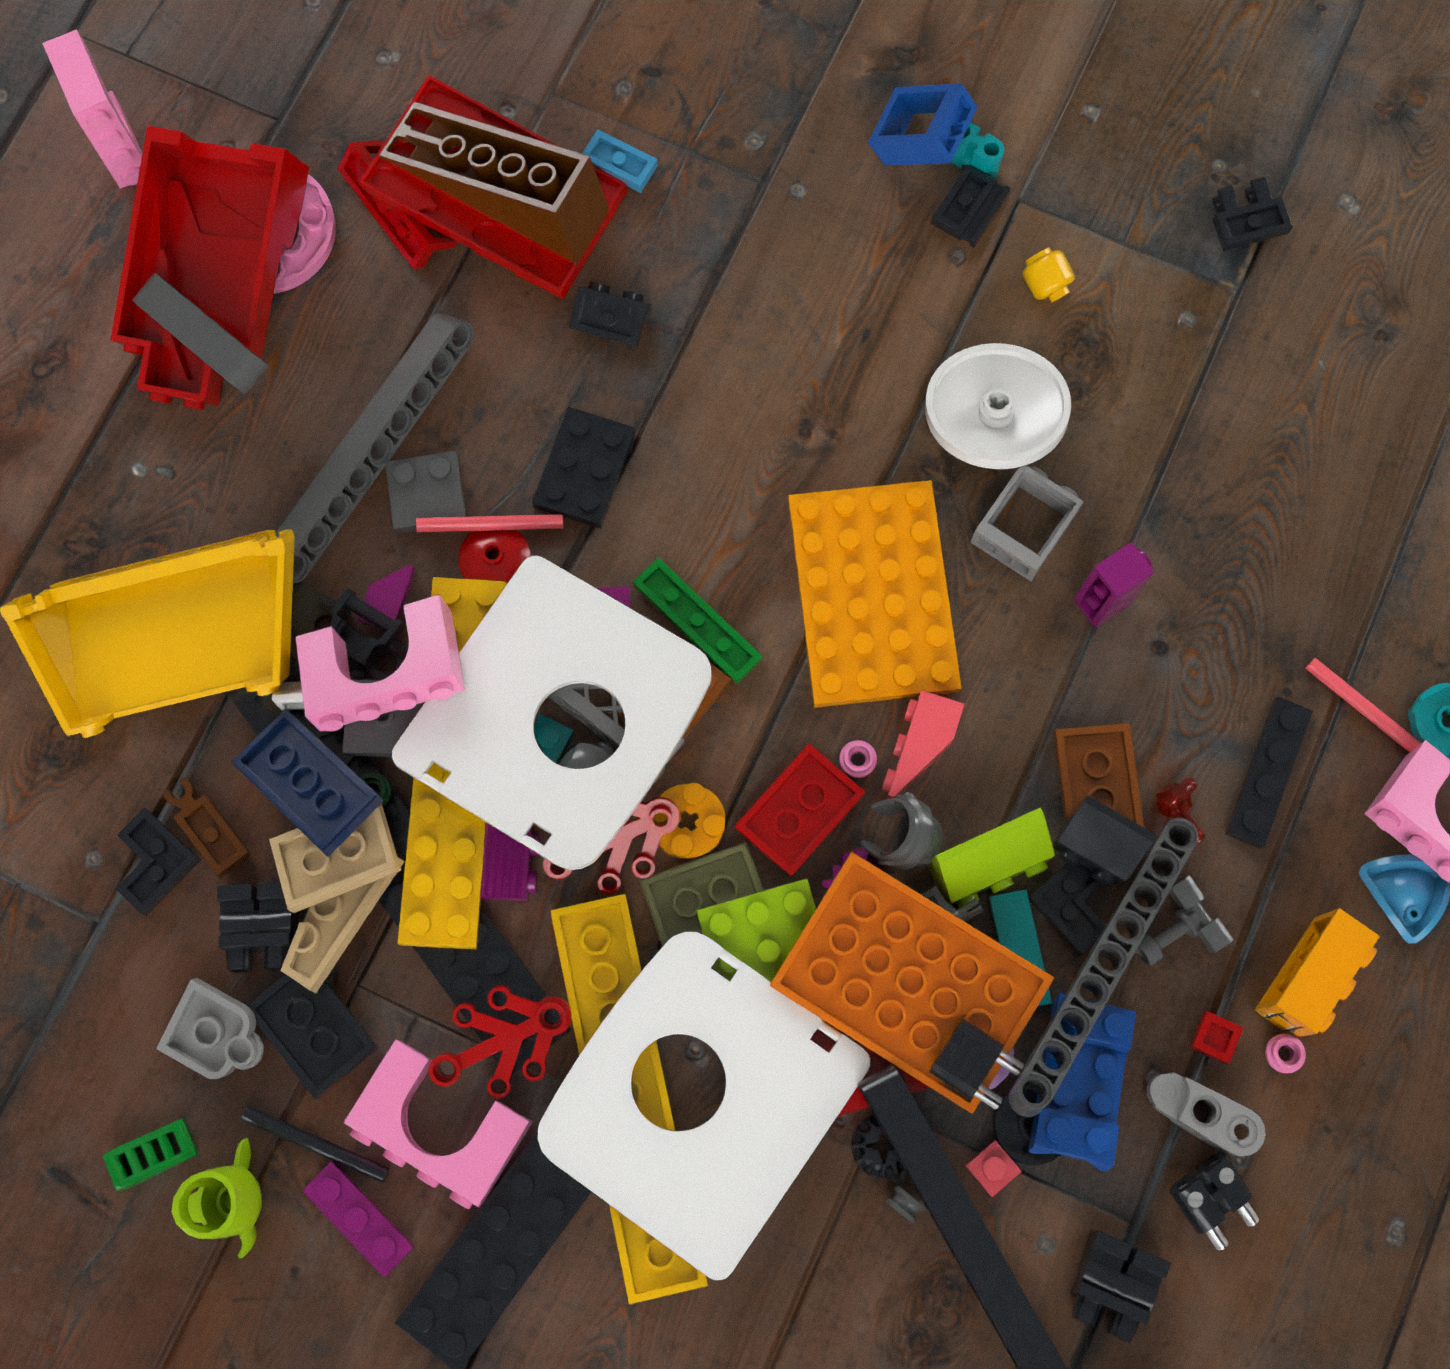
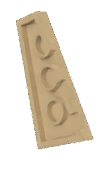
M398 857V861L401 867L404 861ZM397 872L309 907L304 922L298 925L280 971L308 990L317 993Z

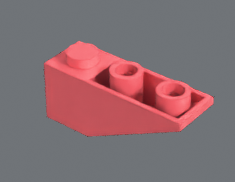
M921 690L917 701L910 699L904 716V720L910 722L906 735L899 733L893 755L898 756L899 760L895 770L888 768L882 790L888 792L886 799L896 798L897 795H900L950 747L956 734L964 703Z

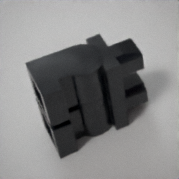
M281 882L257 884V888L252 884L217 886V901L220 902L219 948L226 951L228 971L232 973L252 971V952L263 951L264 969L271 971L281 970L298 928L299 911L293 913L287 909Z
M1090 1230L1078 1268L1076 1281H1074L1070 1292L1076 1295L1071 1317L1095 1327L1101 1307H1104L1114 1312L1107 1333L1130 1343L1138 1330L1139 1324L1148 1323L1151 1315L1150 1311L1156 1301L1162 1279L1166 1278L1172 1263L1140 1248H1132V1245L1099 1230Z

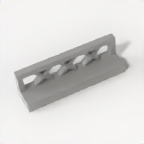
M578 683L559 688L548 696L550 700L601 741L611 743L615 747L614 751L618 749L625 730L618 725L617 713L623 712L620 705L616 706V699L612 695V706L595 707L589 702L588 690L602 688L591 684ZM584 690L585 698L577 691ZM613 713V720L605 714ZM681 738L668 762L684 744L685 740ZM665 766L654 783L665 773Z

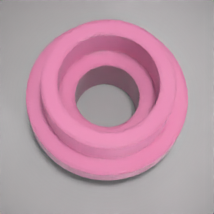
M855 740L847 743L842 748L839 762L842 770L847 775L854 778H862L874 770L877 763V755L869 743ZM854 754H860L864 757L865 763L861 766H856L852 763L851 757Z
M1279 1034L1268 1041L1265 1056L1267 1062L1274 1070L1280 1073H1293L1304 1064L1306 1052L1302 1042L1297 1037L1291 1034ZM1282 1046L1286 1047L1290 1052V1057L1287 1061H1283L1279 1057L1278 1052Z

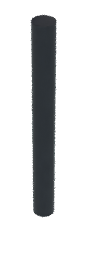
M247 1106L242 1114L241 1120L381 1183L385 1182L389 1174L390 1168L251 1106Z

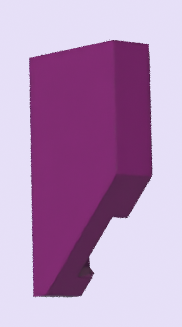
M407 565L369 585L364 602L393 620L400 618L416 571L414 566ZM358 616V621L360 623L376 627L375 625Z

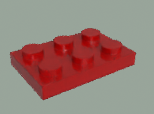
M809 743L738 821L734 829L786 875L792 878L863 798L866 792Z

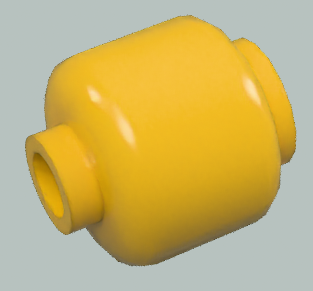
M1048 247L1025 261L1027 267L1023 270L1022 275L1035 299L1043 300L1049 297L1051 303L1070 293L1067 286L1074 281L1075 273L1062 251H1052Z

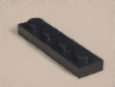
M1280 697L1273 700L1226 829V835L1260 849L1265 846L1313 710Z

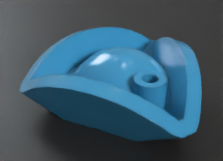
M1413 854L1376 859L1362 865L1359 871L1362 881L1407 943H1418L1426 937L1439 922L1446 910L1450 899V883L1443 880L1437 872Z

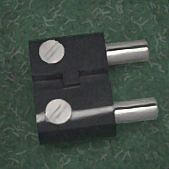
M1221 1152L1207 1158L1195 1167L1197 1172L1193 1175L1186 1174L1169 1191L1197 1234L1206 1233L1217 1250L1225 1249L1224 1247H1227L1229 1243L1217 1226L1226 1219L1224 1215L1227 1212L1231 1211L1234 1213L1238 1211L1247 1226L1250 1227L1259 1222L1258 1216L1248 1203L1252 1197L1251 1191L1227 1155Z

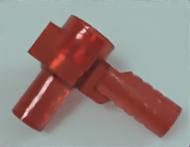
M1187 777L1180 784L1175 782L1165 785L1157 793V809L1168 818H1183L1190 821L1198 831L1197 843L1201 842L1205 835L1197 826L1190 811L1192 807L1191 794L1197 789V782L1193 778Z

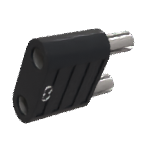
M962 1018L935 1059L929 1072L967 1098L971 1099L975 1096L993 1109H997L999 1107L998 1104L977 1090L979 1089L1000 1104L1002 1097L981 1083L995 1062L1015 1075L1021 1073L1018 1069L999 1058V1055L1022 1070L1024 1064L1003 1051L1004 1044Z

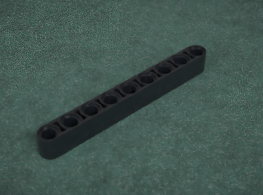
M891 1063L857 1083L865 1101L1016 1368L1067 1369L894 1065Z

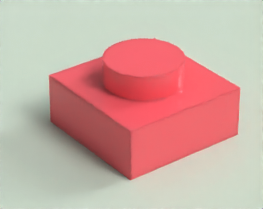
M996 1140L989 1143L964 1165L989 1197H994L1022 1172Z

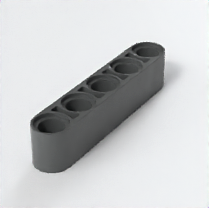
M155 272L132 299L136 305L244 394H247L269 366Z

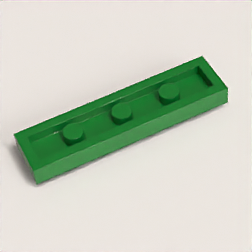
M659 557L632 582L633 587L724 674L730 677L731 681L736 685L763 660V656Z

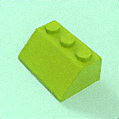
M1041 807L935 855L927 868L945 901L951 906L957 904L958 908L974 898L979 901L978 894L991 888L995 894L1014 885L1012 878L1024 872L1027 878H1030L1047 870L1046 862L1052 859L1055 854Z

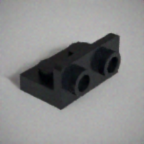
M590 281L589 287L578 286L569 328L639 346L646 313L650 311L652 305L643 302L644 295L626 290L623 291V296L609 293L611 286Z

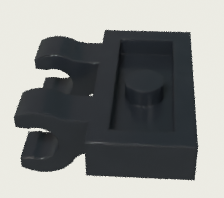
M1265 177L1251 180V187L1245 189L1246 198L1251 205L1239 208L1232 185L1218 189L1219 196L1213 197V204L1218 212L1213 218V223L1223 251L1286 235L1293 229L1282 196L1272 199Z

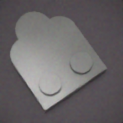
M199 978L190 980L156 1048L209 1079H219L227 1076L235 1068L240 1070L252 1068L260 1062L264 1052L263 1042L254 1032L256 1018L253 1011L247 1005Z

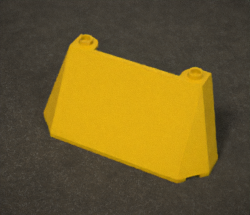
M265 530L64 580L50 585V589L43 590L34 596L35 599L28 593L14 598L1 606V615L7 622L65 734L70 736L81 733L83 738L95 736L105 730L104 725L111 722L114 718L246 687L248 692L257 691L258 696L278 691L280 689L279 686L289 676L295 540L293 530L278 532L279 537L276 536L275 530Z

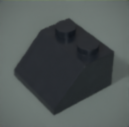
M1087 795L1072 809L1052 846L1053 849L1059 852L1057 856L1062 861L1075 867L1081 864L1093 871L1091 876L1095 880L1112 887L1113 884L1119 886L1127 881L1153 844L1157 835Z

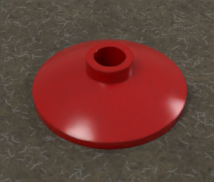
M517 530L473 531L465 538L460 547L458 564L464 579L504 581L508 584L523 561L531 557L527 541ZM490 550L499 551V556L496 559L491 560L486 557Z

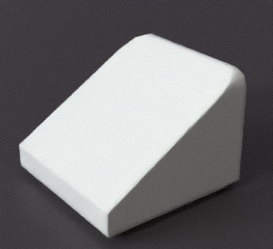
M301 682L281 683L280 689L272 694V701L282 711L285 708L287 710H304Z

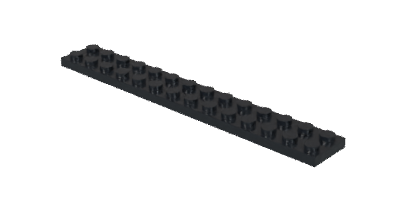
M291 652L289 676L282 683L301 682L299 663ZM246 687L226 692L257 735L282 712L272 701L273 693L258 696L257 691L248 692ZM288 710L357 776L360 777L368 772L380 773L368 756H345L343 754L345 725L336 731L320 732L305 717V710ZM378 786L370 787L373 791L379 794ZM392 789L391 798L383 809L397 857L402 859L404 863L401 866V871L397 872L380 897L379 902L399 927L410 811ZM481 907L477 950L412 946L456 1007L461 1003L468 1002L473 1004L478 1012L517 1025L530 1017L507 1008L500 1011L491 1008L488 1003V994L495 986H507L512 994L535 1002L548 997ZM497 991L494 993L493 999L497 1004L502 1005L507 1002V996L504 992ZM463 1008L459 1010L467 1022L472 1019V1014L468 1009ZM548 1009L545 1013L546 1019L550 1022H557L560 1018L558 1011L555 1009ZM569 1026L562 1034L553 1036L550 1047L568 1034L572 1028ZM473 1028L482 1042L495 1036L494 1034ZM538 1032L523 1039L511 1077L518 1073L525 1061H527L526 1059L532 1056ZM503 1050L492 1055L498 1063Z

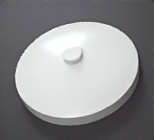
M1001 343L972 346L955 353L945 360L931 377L925 402L926 420L937 442L956 458L978 467L990 469L1017 468L1043 458L1061 441L1067 429L1071 413L1069 388L1057 368L1047 359L1031 350Z

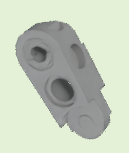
M1174 1072L1156 1075L1149 1081L1146 1091L1150 1103L1153 1104L1152 1108L1216 1150L1230 1156H1249L1257 1152L1263 1145L1266 1136L1265 1126L1261 1118L1251 1109ZM1198 1101L1205 1103L1209 1112L1208 1118L1203 1123L1199 1122L1193 1113L1194 1105ZM1238 1124L1248 1129V1135L1243 1140L1237 1139L1234 1134V1128Z

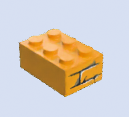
M1340 908L1315 917L1254 1011L1285 1033L1295 1037L1325 1032L1335 1019L1336 1014L1332 1010L1339 999L1345 1000L1355 988L1357 982L1353 977L1360 967H1367L1375 957L1377 949L1373 946L1380 936Z

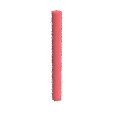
M562 514L416 518L417 532L563 529Z
M1313 658L1306 666V670L1409 753L1421 744L1415 737L1317 658Z

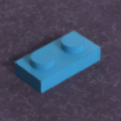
M598 129L582 153L590 156L593 166L626 183L627 187L639 193L643 191L658 167L657 158Z

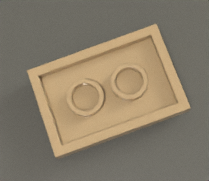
M382 803L329 857L298 828L269 839L287 909L293 913L401 871Z

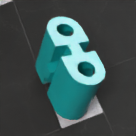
M970 122L951 163L960 169L963 165L966 166L968 164L995 179L1003 159L1004 145L999 139L989 133L985 137L979 136L981 128Z

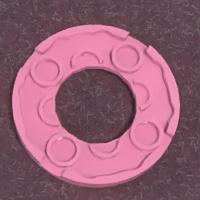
M309 174L299 218V233L292 248L285 250L284 254L280 256L274 294L288 291L309 280L324 265L334 245L336 220L333 208L324 189Z

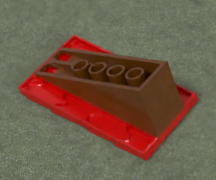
M429 74L359 181L363 190L371 193L374 198L414 217L419 223L471 248L475 253L513 271L516 276L562 299L567 295L587 258L604 233V229L608 226L620 206L619 204L628 192L626 183L593 166L590 156L555 145Z

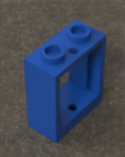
M962 83L895 87L868 144L884 165L950 164L978 106ZM936 113L926 134L904 135L914 114Z

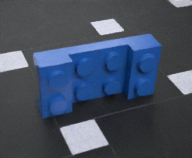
M1059 993L1054 999L1050 1020L1065 994ZM1084 999L1089 1003H1095L1094 1001ZM1105 1005L1052 1101L1040 1113L1034 1116L1028 1152L1034 1154H1060L1087 1161L1098 1170L1105 1172L1114 1166L1119 1126L1116 1123L1126 1055L1131 1049L1135 1011ZM1062 1020L1061 1027L1063 1031L1068 1035L1077 1036L1075 1026L1067 1020ZM1044 1053V1064L1050 1069H1058L1056 1058L1049 1053ZM1037 1094L1036 1103H1039V1095H1038V1094Z

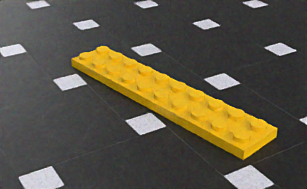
M433 577L431 597L440 595L452 611L459 653L502 593L507 582ZM435 763L427 772V774L443 784L451 774ZM413 778L398 944L400 946L477 950L485 821Z
M626 894L550 910L568 1002L572 1012V1022L579 1055L621 996L642 972ZM656 1040L643 1050L634 1065L631 1077L632 1095L638 1109L647 1120L660 1128L676 1131ZM609 1205L629 1304L708 1286L705 1274Z

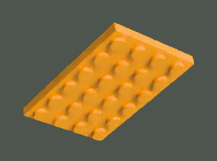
M932 480L788 495L814 708L919 697L921 690L936 695L960 692L962 687Z

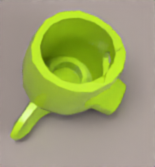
M248 1138L241 1140L238 1144L234 1165L207 1169L190 1176L184 1181L173 1197L171 1210L176 1225L189 1236L198 1239H222L239 1235L242 1247L237 1255L238 1258H244L256 1241L257 1231L254 1224L262 1209V1194L259 1182L248 1171L251 1159ZM199 1187L197 1192L191 1194L192 1190ZM194 1222L202 1223L203 1226L196 1225Z

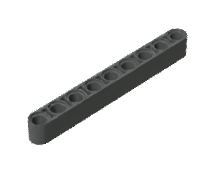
M437 313L430 318L276 531V536L279 537L278 532L292 529L295 536L293 584L301 582L308 575L470 348L474 338V330L471 324L444 313Z
M1183 818L1170 820L1149 848L1010 1090L1009 1103L1017 1114L1024 1117L1035 1116L1052 1101L1197 843L1198 831L1190 821ZM1169 835L1180 839L1182 846L1175 845L1170 840ZM1152 865L1160 866L1164 870L1165 876L1157 875L1152 869ZM1134 895L1145 898L1148 907L1140 906L1136 902ZM1116 926L1125 927L1130 932L1131 939L1122 937L1118 933ZM1098 957H1105L1110 960L1113 965V971L1104 969L1100 965ZM1080 988L1090 990L1095 997V1003L1085 1001L1080 995ZM1067 1020L1071 1022L1077 1030V1036L1066 1034L1061 1027V1021ZM1042 1053L1053 1055L1058 1062V1069L1048 1068L1042 1060ZM1024 1086L1032 1087L1037 1091L1039 1103H1031L1025 1099L1022 1090Z

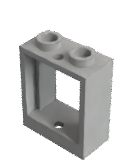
M1021 466L975 530L970 543L1029 581H1032L1078 514L1084 501L1079 499L1077 493L1071 488L1059 486L1049 480L1046 473L1034 466ZM1019 487L1064 515L1038 554L993 526Z

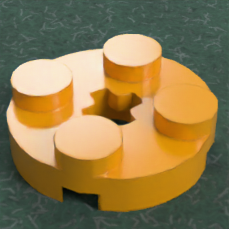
M698 783L676 785L662 793L660 797L672 800L677 805L680 815L687 812L689 815L695 814L698 819L695 821V830L690 831L687 827L680 829L677 825L672 832L662 835L658 846L665 853L673 857L686 858V860L699 859L715 850L725 831V811L718 797ZM660 812L655 814L653 818L657 822H664L668 817L665 813Z

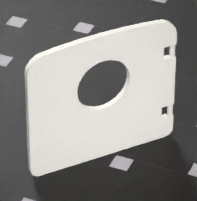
M531 556L520 565L459 653L465 690L454 693L447 699L426 701L392 750V758L395 765L420 782L422 781L441 795L519 843L534 850L553 864L567 870L582 869L593 864L633 814L663 770L691 723L711 684V665L707 656L694 645L540 556ZM578 683L595 685L609 692L618 701L625 716L624 736L615 753L601 764L584 769L567 768L551 761L540 750L534 734L535 717L544 700L559 688ZM433 763L451 773L444 784L427 774ZM533 824L551 834L545 846L527 835Z
M683 932L667 941L621 996L594 1033L540 1120L538 1142L544 1155L560 1169L707 1277L713 1280H723L733 1272L857 1088V1083L867 1073L870 1067V1058L862 1047L837 1031L823 1019L770 987L771 982L730 954L712 939L698 932ZM718 957L737 970L730 981L711 968ZM817 1029L836 1041L829 1053L810 1040ZM683 1034L702 1040L718 1055L725 1072V1093L718 1110L704 1124L686 1131H671L654 1125L640 1112L632 1095L631 1077L638 1057L652 1042L668 1035Z

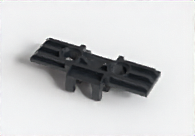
M303 581L294 583L291 635L296 638V636L317 631V625L320 620L332 618V622L328 627L332 626L346 643L351 680H383L401 666L409 647L398 640L405 627L404 621L399 618L393 620L357 598L356 592L351 589L345 590L336 602ZM350 611L383 630L385 633L381 639L367 638L349 627L346 621L352 614ZM387 654L394 655L397 658L396 668L389 673L380 672L377 668L378 660Z

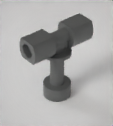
M1188 875L1174 883L1169 891L1170 896L1179 908L1175 912L1177 921L1153 937L1146 933L1136 950V954L1146 966L1151 967L1163 958L1161 950L1184 934L1192 938L1198 935L1210 954L1221 950L1234 941L1219 917L1211 918L1200 902L1205 898L1191 876Z

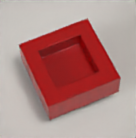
M1205 1011L1202 1014L1189 1048L1223 1064H1229L1243 1027L1209 1011Z

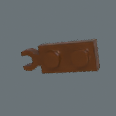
M183 778L180 782L185 787L184 796L177 799L167 790L164 792V797L171 805L181 808L182 811L173 818L214 873L222 878L252 854L210 798L203 794L196 800L197 791L195 786Z

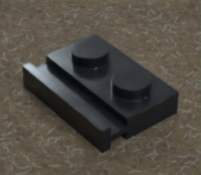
M967 164L933 215L931 224L960 241L961 239L966 240L970 243L971 247L975 248L1008 197L1011 188L1008 186L1004 188L997 184L996 179Z

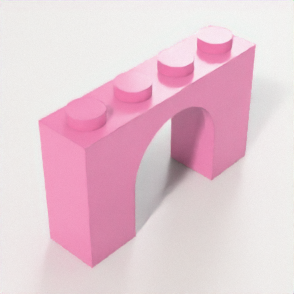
M77 29L42 43L73 115L119 188L136 185L142 151L123 108L113 91L107 92L92 56Z
M440 595L403 605L409 639L408 652L401 666L393 674L378 682L358 683L351 680L346 643L332 626L296 636L305 717L320 732L336 731L341 729L343 725L360 720H374L381 714L395 710H409L414 708L416 704L429 700L447 699L454 693L465 690L452 611Z
M1425 740L1404 757L1364 814L1373 820L1379 828L1389 833L1405 846L1411 854L1423 860L1443 880L1450 883V835L1442 827L1435 809L1437 792L1450 774V759Z
M395 1039L344 1121L346 1125L353 1128L349 1135L367 1146H370L372 1142L377 1143L386 1149L383 1156L400 1167H403L406 1162L419 1170L416 1177L431 1187L436 1188L439 1183L452 1191L449 1198L467 1209H470L472 1204L477 1207L482 1206L533 1122L505 1104L495 1101L476 1134L464 1148L446 1156L427 1152L413 1139L408 1127L407 1115L410 1102L429 1072V1066L433 1060L403 1041Z

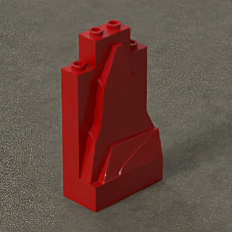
M147 125L110 340L122 344V351L142 355L137 390L150 393L149 400L171 404L172 398L184 400V407L205 410L206 404L219 406L224 379L132 301L154 272L262 359L280 256L286 248H292L303 206L309 167L286 149L250 143L249 150L199 142L182 131Z

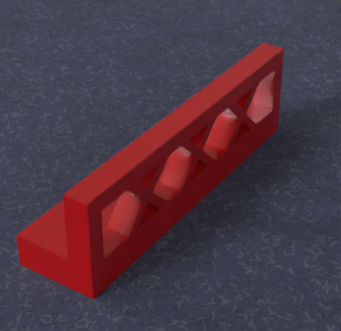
M382 140L350 142L337 169L413 269L424 268L433 251L454 248L457 241L419 223L414 217L374 198L371 193L363 190L359 181L374 159L371 153L377 154L384 142ZM428 229L438 233L440 237L434 238Z

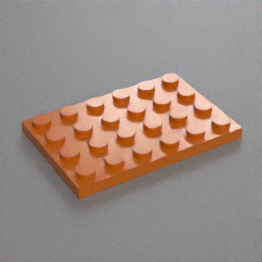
M851 852L769 986L973 1114L981 1100L975 1096L971 1099L967 1098L931 1074L929 1070L962 1018L1004 1044L1002 1050L1009 1054L1055 977ZM1001 1055L998 1056L999 1058L1005 1061L1004 1057H1002ZM995 1062L981 1084L989 1088L1001 1065Z

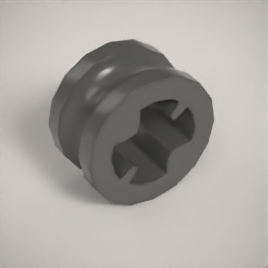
M896 1186L894 1189L896 1192L895 1196L887 1198L885 1202L914 1224L917 1221L915 1214L919 1211L923 1212L925 1207L902 1188Z

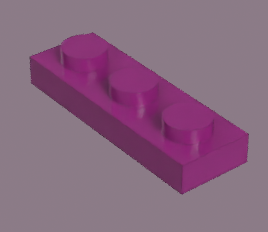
M331 1161L303 1190L306 1196L383 1277H387L415 1248L412 1242L336 1162Z

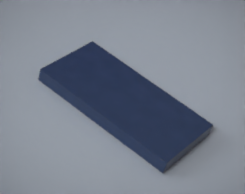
M286 708L231 761L327 857L384 801Z

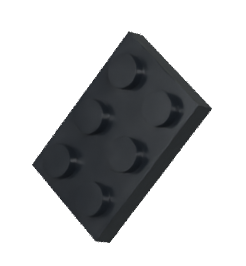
M568 407L533 498V507L553 514H562L565 518L601 529L634 441L636 428Z
M284 974L247 1005L255 1015L257 1026L314 1099H319L380 1048L326 980L317 993H314Z

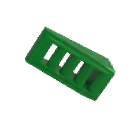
M182 1118L104 1153L103 1159L117 1191H124L199 1154L185 1119ZM174 1133L182 1152L177 1155L174 1154L167 1136ZM157 1140L166 1159L162 1162L159 1161L152 1144ZM141 1148L149 1164V1168L146 1169L143 1168L137 1150ZM124 1156L127 1157L133 1172L131 1176H129L122 1157Z

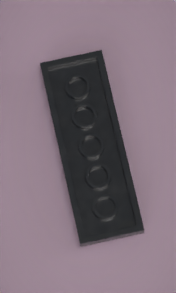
M538 1131L395 1322L397 1326L450 1369H462L592 1193V1191L560 1169L544 1155L538 1142Z

